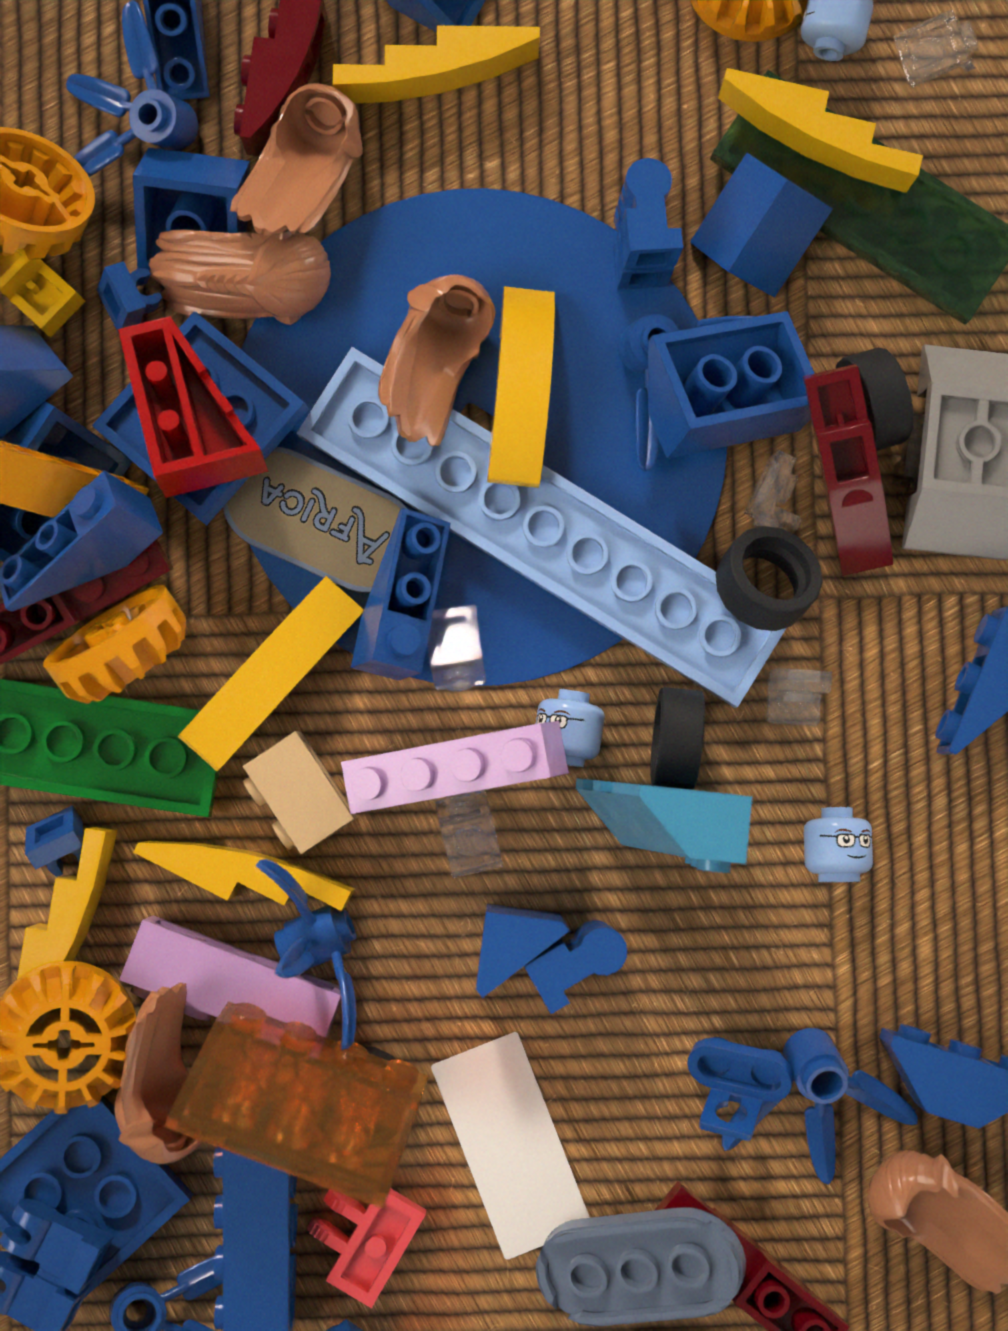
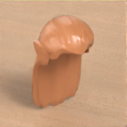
M310 83L300 87L281 106L277 122L273 124L270 130L271 134L255 167L232 200L230 211L237 212V218L240 220L248 221L252 219L256 232L263 236L278 235L287 229L291 233L296 231L306 233L313 229L321 221L325 210L338 193L353 159L363 154L359 115L355 104L340 90L335 89V87L319 83Z
M194 230L160 232V239H156V245L162 251L150 259L148 263L151 269L150 277L165 287L161 295L163 299L168 301L169 309L185 316H190L195 311L203 318L212 319L275 317L278 321L291 325L298 321L302 315L313 310L322 301L328 290L331 278L328 255L319 240L314 238V236L305 235V233H291L289 230L272 236L247 232L223 233Z
M458 274L435 278L408 292L407 300L410 305L408 314L393 340L381 373L378 387L380 402L387 407L389 417L395 416L398 434L406 438L408 442H417L426 436L430 446L440 445L447 430L458 386L472 359L478 358L480 345L489 336L494 323L495 306L484 286L473 278Z
M178 983L171 988L163 986L157 992L151 991L141 1005L136 1017V1023L127 1040L121 1086L115 1100V1118L121 1131L118 1140L128 1145L139 1157L155 1164H168L182 1160L199 1148L203 1141V1107L196 1097V1080L189 1074L183 1064L180 1045L187 996L186 983Z
M902 1150L893 1153L879 1165L869 1183L867 1195L868 1206L874 1220L887 1230H893L900 1237H911L924 1245L969 1285L983 1292L1000 1293L1001 1284H1008V1212L989 1194L968 1180V1178L953 1171L948 1160L942 1154L932 1158L925 1153L920 1154L912 1150Z

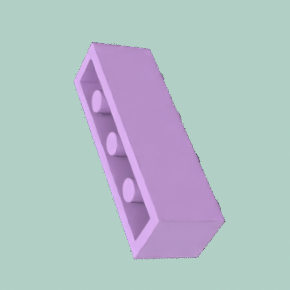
M559 721L538 723L341 762L350 814L569 773Z
M154 915L142 920L119 979L133 985L131 993L143 999H146L151 991L157 992L163 986L171 988L178 983H186L187 996L184 1014L204 1021H209L211 1015L231 1022L229 1030L250 1039H259L260 1034L280 1041L278 1045L280 1050L300 1058H308L309 1052L317 1056L320 1054L341 1003L340 988L336 984L304 972L295 977L280 978L275 975L278 962Z

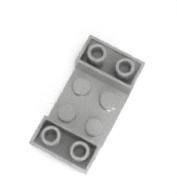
M924 344L921 350L917 397L926 398L917 492L907 498L902 549L1005 561L1008 559V354Z

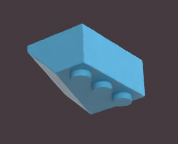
M576 779V790L621 845L685 857V863L704 871L730 873L731 863L746 864L752 796Z

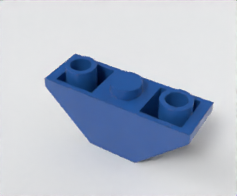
M900 1024L898 1032L882 1027L879 1038L914 1103L925 1112L978 1129L1008 1113V1055L1001 1054L998 1063L981 1058V1048L959 1040L950 1039L949 1046L945 1047L929 1042L931 1033L913 1026Z

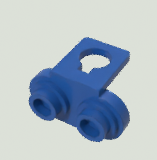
M721 1037L705 1038L695 1043L687 1061L689 1072L693 1078L702 1085L711 1088L700 1117L699 1127L702 1130L745 1141L752 1139L764 1101L775 1102L784 1099L790 1093L794 1081L792 1067L781 1053L772 1049L763 1050L729 1042ZM733 1101L740 1103V1110L746 1117L740 1122H726L716 1115V1111L722 1107H728L729 1102Z

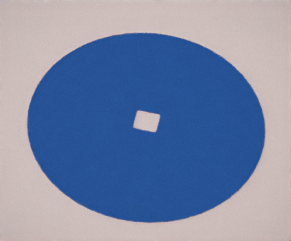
M488 188L452 189L420 194L399 200L358 217L320 242L328 255L331 269L330 284L322 301L313 310L302 315L298 321L291 325L282 323L275 317L256 318L241 349L305 402L310 409L277 447L298 452L388 493L297 435L299 428L351 347L384 366L393 340L408 314L410 305L407 300V294L409 291L421 284L428 283L435 278L445 275L458 274L473 278L482 284L489 293L494 303L496 314L489 336L480 345L478 358L472 359L458 386L452 409L461 413L468 403H472L494 417L504 286L555 292L553 360L543 456L544 466L695 559L707 537L717 511L725 477L727 447L667 459L660 445L656 464L646 472L640 469L636 453V393L640 388H644L645 373L634 372L628 369L621 361L618 353L620 335L629 325L648 314H661L670 318L676 324L678 330L695 328L698 319L682 293L671 280L667 287L617 289L613 247L618 232L609 225L578 209L531 194ZM399 500L406 506L407 509L420 513L419 511L415 510L403 501ZM449 531L422 672L411 676V678L459 686H496L530 681L562 672L594 658L622 641L623 638ZM250 545L268 578L294 609L323 579ZM337 585L360 607L365 608L370 593H357ZM362 614L336 642L338 646L354 654Z

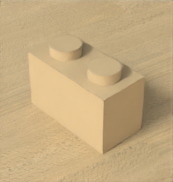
M294 731L243 766L249 775L243 781L247 791L260 807L266 803L278 819V821L272 824V827L288 850L296 846L300 854H303L358 818L356 813L350 814L348 801L302 732Z

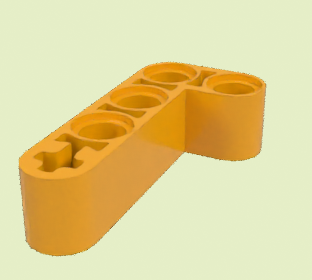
M0 440V503L54 518L74 499L81 488L89 485L103 472ZM111 474L147 496L149 488H147L146 486L135 481H132L130 479L115 474Z

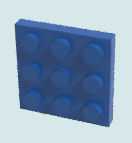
M194 311L179 329L205 366L209 376L222 395L226 397L234 409L235 414L245 429L260 447L265 460L310 409L305 402ZM130 382L92 426L155 480ZM249 477L173 497L207 526Z
M104 1095L101 1097L100 1103L91 1108H88L87 1104L70 1108L67 1114H55L53 1109L0 1158V1231L2 1233L9 1226L23 1228L12 1219V1213L20 1199H32L53 1207L64 1216L71 1219L77 1217L115 1235L94 1279L87 1285L89 1289L85 1297L194 1195L167 1164L149 1162L139 1157L128 1145L118 1140L121 1131L115 1118V1107ZM27 1260L34 1267L39 1269L41 1264L35 1262L34 1260Z

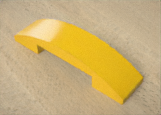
M504 286L494 422L491 432L487 476L488 483L539 488L552 374L555 292Z

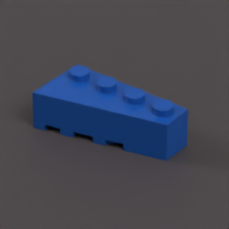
M239 1102L224 1144H216L213 1172L214 1177L223 1178V1195H217L215 1199L214 1228L223 1229V1245H217L214 1278L223 1279V1295H218L216 1298L214 1310L215 1330H294L297 1254L290 1253V1248H294L296 1244L299 1204H290V1198H295L297 1177L300 1171V1149H292L298 1125L301 1124L302 1104Z

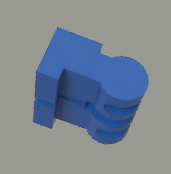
M643 158L635 161L629 167L614 213V224L618 231L613 247L617 289L667 287L673 274L674 266H676L683 250L681 228H668L665 202L671 189L672 175L668 167L657 159Z
M590 920L577 928L573 938L566 942H563L561 938L558 939L524 967L549 1012L552 1014L570 1003L563 992L564 990L593 973L609 975L617 972L626 961L627 945L621 934L603 921Z
M20 1199L12 1213V1219L23 1228L15 1226L6 1227L0 1237V1244L7 1250L0 1251V1314L8 1315L34 1331H68L89 1289L87 1285L94 1279L115 1235L77 1217L71 1219L64 1216L43 1202L32 1199ZM27 1260H34L35 1262L41 1264L39 1269L34 1267Z

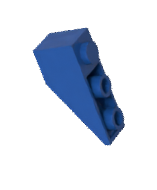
M143 0L147 28L158 62V70L155 73L158 90L181 100L210 97L202 1Z
M105 470L101 472L89 485L81 488L74 499L52 520L44 523L37 534L15 555L8 557L0 568V590L5 608L11 612L128 566L163 533L151 499Z
M406 508L400 509L360 620L351 668L398 681L422 672L450 522Z
M1008 606L993 610L991 615H984L977 627L974 642L979 644L973 661L972 663L967 661L961 668L955 682V690L960 693L953 710L947 709L944 712L936 729L935 737L940 739L936 750L937 753L942 755L959 753L1008 712Z

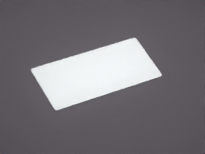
M517 1032L510 1033L431 1066L505 1259L514 1258L543 1246L548 1235L556 1227L567 1221L590 1218Z

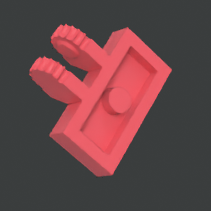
M383 1183L380 1184L366 1209L354 1198L347 1196L340 1190L331 1188L324 1197V1202L333 1211L356 1223L354 1231L348 1237L341 1229L319 1217L311 1219L307 1226V1231L313 1237L340 1253L328 1273L326 1281L372 1308L424 1219L426 1209Z

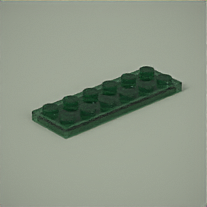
M767 70L764 75L765 77L785 81L770 70ZM826 107L825 112L836 114L835 112ZM739 114L712 152L710 160L732 175L748 152L832 207L833 210L820 228V232L964 325L971 320L1008 264V224L922 168H920L919 176L907 193L851 177L803 156L762 132ZM873 137L872 144L887 147Z

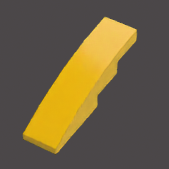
M437 25V46L385 45V65L333 64V87L345 94L354 104L392 102L455 90L492 79L538 59L540 27Z
M730 68L726 69L718 99L756 128L803 156L851 177L907 193L919 176L923 155L872 144L876 123L825 112L829 91Z
M0 243V292L51 338L83 305L85 300L41 259L28 260L24 249L19 248L16 249L13 255L9 257L2 255L3 244Z
M325 576L213 696L178 737L218 772L361 616L364 609Z
M104 827L85 828L77 876L65 875L55 878L48 924L38 923L25 929L17 979L26 972L44 964L75 960L88 934L106 883L117 829Z
M173 841L139 842L134 850V853L227 901L236 897L243 884L283 906L291 902V898L272 879L255 866L259 860L263 859L271 860L283 867L301 885L305 893L340 911L347 906L355 890L354 887L308 867L255 851L199 842Z

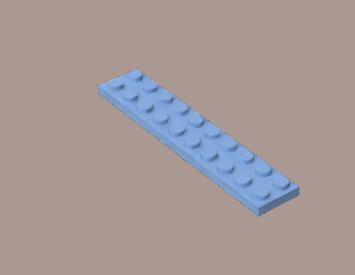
M351 347L299 428L297 435L301 439L420 513L450 522L449 531L732 707L737 708L786 628L777 631L760 630L739 621L725 608L717 592L716 572L543 464L539 488L488 483L491 432L452 409L447 430L439 446H430L426 436L417 442H408L406 438L398 434L395 416H388L387 407L381 404L378 396L379 380L384 366Z

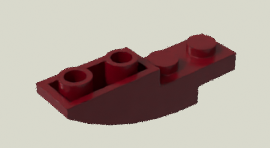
M280 0L279 8H271L268 22L269 38L254 36L251 55L244 54L241 84L246 87L244 104H237L235 108L234 134L240 137L247 155L258 156L264 149L270 138V130L273 124L277 122L281 106L285 104V101L293 92L308 84L321 49L327 21L324 0Z
M856 364L802 376L822 470L821 477L841 575L845 576L894 565L872 424L867 415L859 368Z
M156 539L128 566L12 612L5 608L4 602L1 603L0 665L173 570L174 568L158 540Z
M679 1181L676 1182L655 1210L685 1207L700 1209L720 1218L733 1230L744 1250L746 1270L739 1291L732 1300L768 1331H847L850 1328L846 1321L777 1259L715 1207L712 1209Z

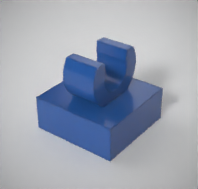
M124 261L104 267L97 287V292L117 332L120 328L139 324L143 314L155 311L163 298L160 292L150 296L139 293L137 286L147 284L151 273L149 269L140 268L130 274Z
M73 805L26 827L25 855L35 870L47 864L48 870L58 877L63 875L61 857L72 853L80 862L83 844V820Z

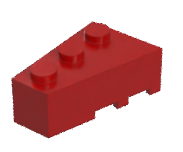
M171 316L118 329L153 475L165 498L269 472L260 447L245 429L235 414L234 409L209 376L205 366Z

